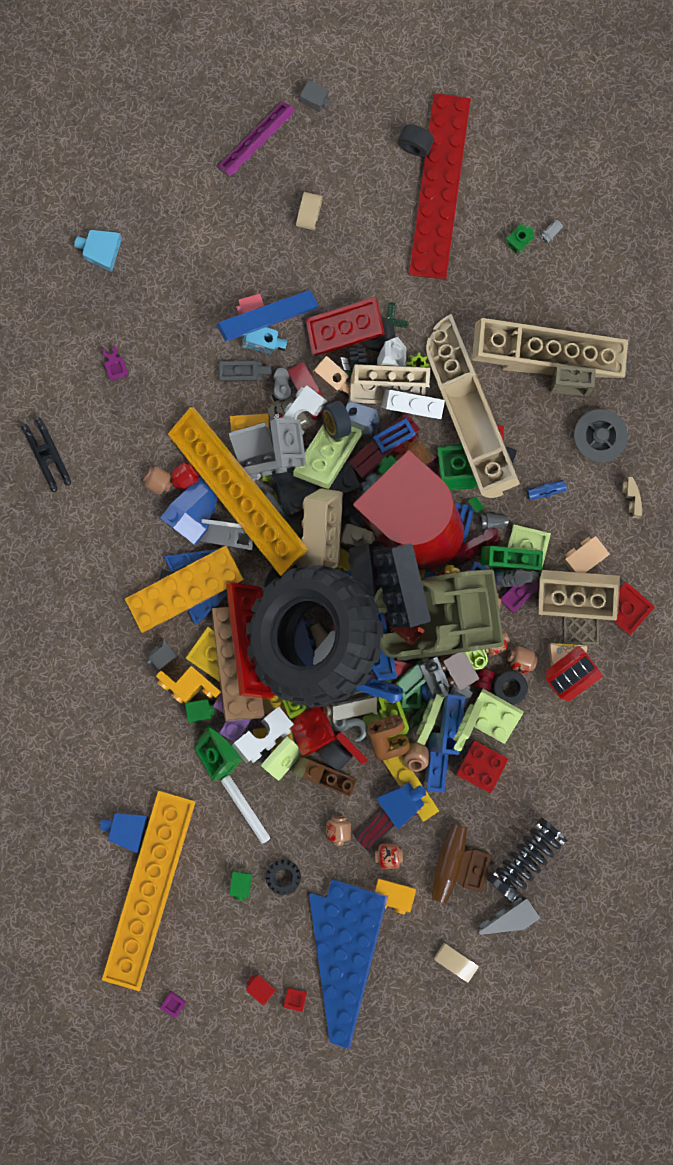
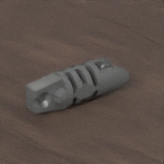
M507 569L494 573L496 586L504 587L523 586L525 583L535 582L539 577L537 572L524 571L523 569Z

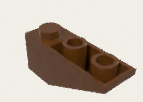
M299 756L293 771V775L348 797L351 796L357 781L356 778Z

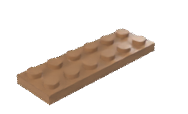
M229 607L212 608L211 613L225 721L264 718L262 698L240 696Z

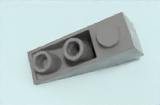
M209 524L208 530L199 540L200 542L253 551L255 544L244 529Z
M519 897L514 903H511V908L508 910L503 908L495 914L496 918L491 922L488 919L479 925L481 929L478 930V933L483 935L524 930L539 920L540 917L527 898L522 899Z

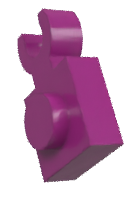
M112 346L114 352L111 355L107 354L106 350L103 349L105 358L109 359L104 364L111 382L129 376L123 357L117 358L118 350L115 346Z

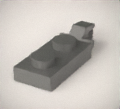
M257 361L219 362V382L262 380V376H272L271 366H262V363Z

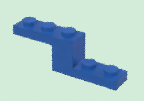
M448 694L444 697L441 732H430L429 762L425 774V791L445 792L448 754L459 755L460 752L453 749L456 743L453 739L463 719L465 696Z

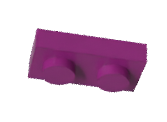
M535 581L525 583L523 586H513L501 598V602L514 613L540 585Z

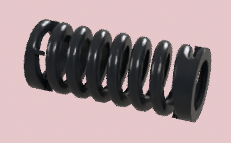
M542 817L537 821L536 825L540 830L536 828L530 829V834L533 838L530 836L523 837L526 846L523 844L516 845L520 854L514 851L509 853L513 862L508 859L503 860L502 863L506 870L497 867L496 873L494 872L493 875L487 878L512 903H514L516 897L520 896L519 890L513 883L522 889L527 888L526 882L518 873L527 880L533 881L534 876L525 866L535 873H540L541 868L532 858L544 866L548 864L547 859L538 849L550 858L555 856V853L544 841L557 850L562 848L561 844L563 845L568 841L564 835Z

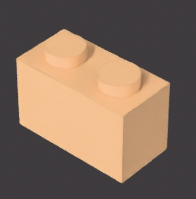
M596 536L592 539L588 537L580 543L582 547L577 551L573 548L565 554L567 558L564 560V563L571 572L586 573L610 554Z

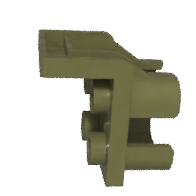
M466 571L421 578L431 621L411 628H393L394 633L383 634V637L380 638L382 652L388 657H397V661L503 647L504 641L494 571ZM381 588L377 591L374 598L379 613L387 612Z

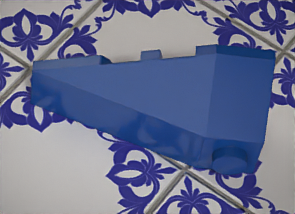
M200 476L197 483L188 487L170 504L160 519L196 546L209 527V524L202 523V519L210 520L211 514H214L216 509L215 504L218 497Z

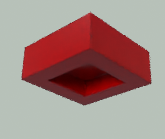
M288 988L283 1008L303 1012L307 992Z

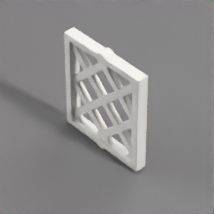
M202 519V523L242 528L240 524Z

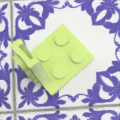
M482 689L474 705L470 704L465 712V716L457 730L458 732L453 739L456 741L453 749L457 751L462 750L473 727L505 744L524 711Z

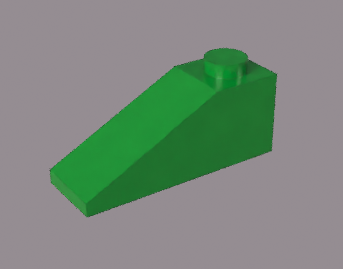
M497 546L481 547L480 564L482 566L542 570L543 551Z

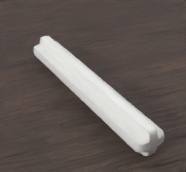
M229 775L221 780L223 786L262 844L267 842L270 836Z

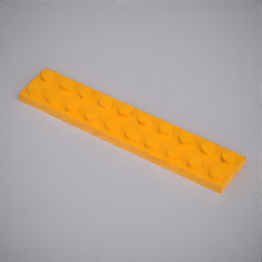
M189 408L168 433L169 437L279 575H284L309 549L197 410Z
M158 791L102 981L140 991L196 801Z

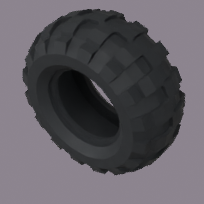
M310 565L308 567H297L285 572L281 579H274L263 589L265 591L264 595L256 599L251 609L254 612L251 623L247 622L246 635L249 636L250 645L247 646V651L251 663H254L256 666L254 669L255 673L265 686L271 688L274 695L297 705L330 706L333 702L343 701L355 693L354 691L357 690V686H363L373 673L371 669L374 663H378L382 649H379L380 638L383 637V623L378 619L379 609L373 596L366 592V587L358 579L346 574L344 571L328 566ZM323 605L334 621V643L328 655L321 662L307 667L300 660L295 650L294 634L296 626L308 610Z

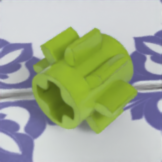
M420 353L416 357L410 355L412 362L406 363L408 367H416V361H419L420 367L430 368V364L426 363L428 357L423 358L420 356Z

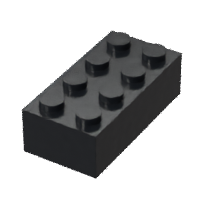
M397 544L373 550V561L375 566H377L378 582L382 587L383 602L387 608V619L391 624V628H411L430 622L431 619L413 544Z

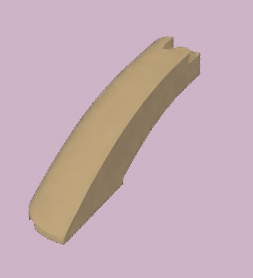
M450 314L433 328L434 331L427 340V356L481 494L488 498L504 495L502 491L515 487L520 483L452 314Z

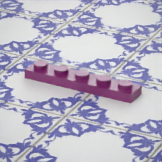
M282 101L217 166L219 170L228 176L236 173L239 167L249 160L252 154L263 146L271 135L276 133L283 122L291 117V114L295 111L293 107Z

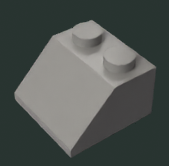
M266 423L229 433L236 457L242 467L275 461L272 433Z

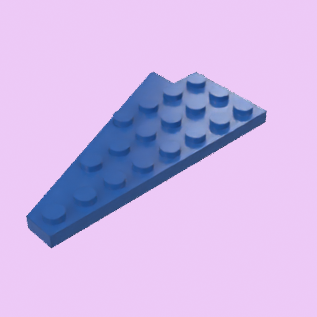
M332 879L327 897L310 893L309 898L329 1040L332 1044L349 1049L388 896Z

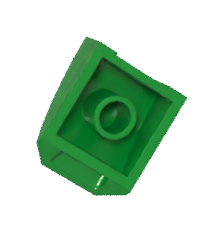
M462 444L437 447L440 479L444 481L450 491L472 490L478 486Z
M208 726L202 733L194 748L212 782L234 772V769L243 761L232 747V744L211 726Z

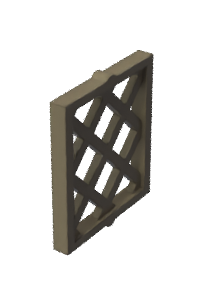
M564 616V644H599V619H596V626L594 627L590 623L591 618L588 620L582 618L586 622L580 626L576 622L579 619L578 617L575 620L572 617H568L572 623L566 626L567 617ZM574 624L579 628L576 633L570 629ZM587 624L593 628L589 633L583 629ZM594 630L596 631L595 640L590 636ZM567 631L573 635L569 640L566 639ZM580 631L586 635L582 640L577 636ZM575 637L579 642L570 641ZM588 637L592 642H584V640Z

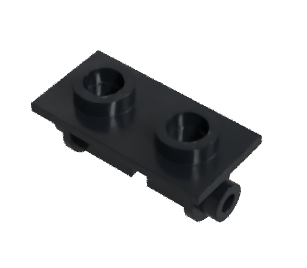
M343 495L341 518L348 524L365 529L366 526L353 506L354 503Z

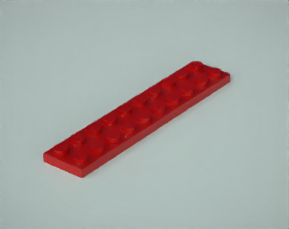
M434 93L429 132L434 136V142L424 161L409 275L446 280L471 98Z

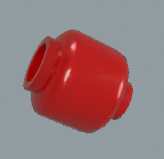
M183 462L171 472L173 478L171 482L177 489L186 490L198 482V475L200 474L191 463Z

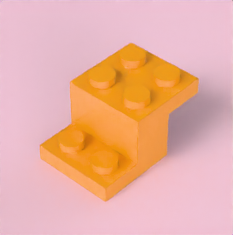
M192 666L177 682L173 681L163 671H160L156 676L159 679L157 683L167 691L171 689L174 692L172 696L180 703H189L202 687H204L202 691L211 699L213 697L218 699L221 694L219 689Z

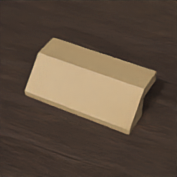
M354 365L349 386V401L354 403L382 404L385 389L425 396V387H429L430 368Z

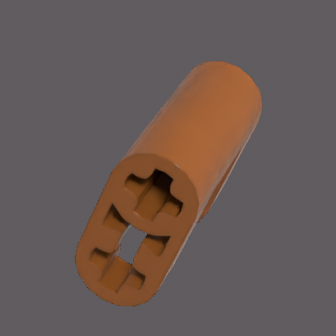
M393 715L373 721L367 726V732L376 759L387 760L406 754L410 750V742L406 736L400 735L388 739V737L404 731L405 725L401 716Z

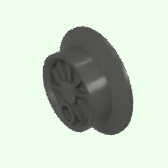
M605 409L592 410L583 415L576 424L574 431L575 444L580 453L595 462H607L615 459L624 450L628 439L627 428L623 420L614 412Z

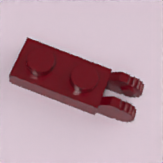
M495 527L487 529L483 535L474 537L469 542L461 545L459 551L452 558L453 564L457 567L480 555L481 547L498 545L501 540L498 535V529Z

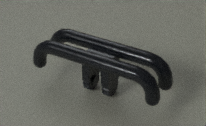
M40 417L35 418V423L46 444L38 446L27 424H22L21 430L35 455L50 487V491L55 493L58 487L48 465L55 462L66 486H70L72 481L46 425Z

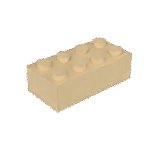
M321 488L305 497L303 501L304 518L302 520L303 537L301 540L309 550L300 559L302 567L324 565L336 568L339 566L343 492Z
M542 570L539 589V615L617 620L620 576Z

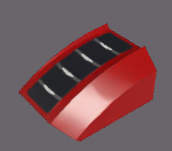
M577 646L545 671L546 681L560 699L568 702L603 677L600 670L580 646Z

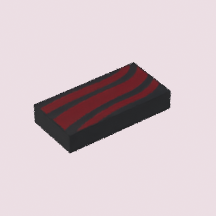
M382 810L354 837L368 851L395 825Z

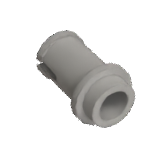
M554 219L545 231H541V240L546 244L552 242L554 236L563 228L561 222Z

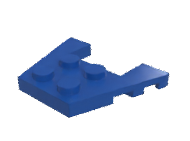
M216 550L167 555L165 559L171 572H175ZM227 589L188 609L194 624L200 623L211 612L212 608L217 607L228 596Z

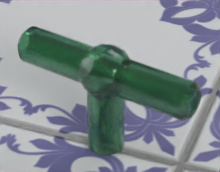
M390 302L385 319L391 322L393 326L408 328V321L394 319L396 303Z
M425 701L421 702V708H417L410 715L407 722L409 730L405 735L409 734L415 724L419 726L423 719L420 717L428 706Z

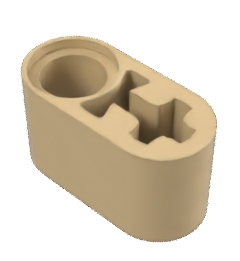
M304 192L298 213L297 227L315 231V224L318 220L323 196Z

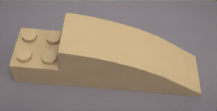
M481 318L475 323L472 360L503 365L502 370L552 375L557 365L595 368V377L624 378L628 340Z

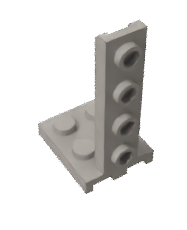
M300 419L270 420L276 461L243 467L252 479L257 478V474L269 476L272 475V471L284 473L287 472V468L306 466Z

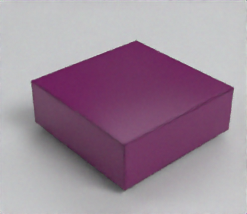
M170 991L160 1009L176 1019L187 1001Z

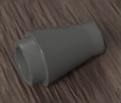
M484 513L479 516V527L481 530L508 526L507 515Z

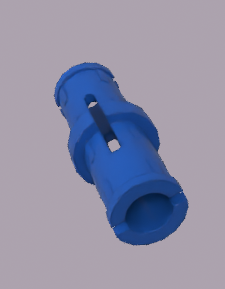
M563 479L550 484L546 482L542 486L527 489L529 500L532 501L545 496L549 498L553 494L566 492L567 487Z

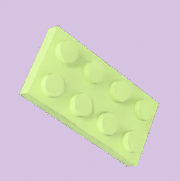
M323 424L305 452L306 466L296 467L294 476L329 489L361 437L362 430L351 426L350 435L334 440L328 435Z

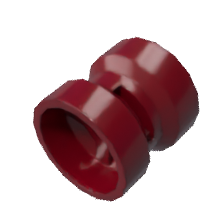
M484 668L478 669L476 673L479 679L473 682L472 686L490 691L492 687L491 681L496 673Z

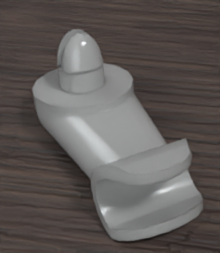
M278 368L273 376V380H275L274 395L280 400H286L291 395L288 383L289 374L286 369Z

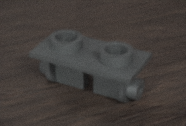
M437 656L419 666L432 695L438 694L441 697H446L449 691V683Z

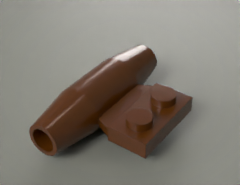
M451 824L442 844L434 873L432 900L447 904L456 882L463 888L481 893L483 891L492 855L473 849L465 851L467 827Z

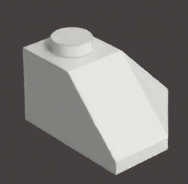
M398 337L385 342L377 358V366L406 367V346Z

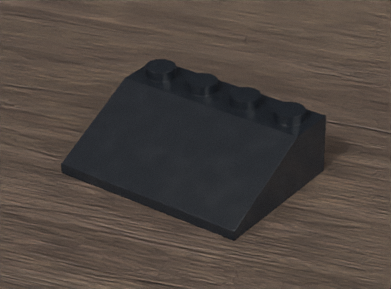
M348 460L345 461L329 490L343 492V495L352 493L360 488V484ZM296 467L287 468V472L284 473L272 471V475H269L287 518L304 512L303 501L305 497L321 488L326 489L295 477L294 470Z

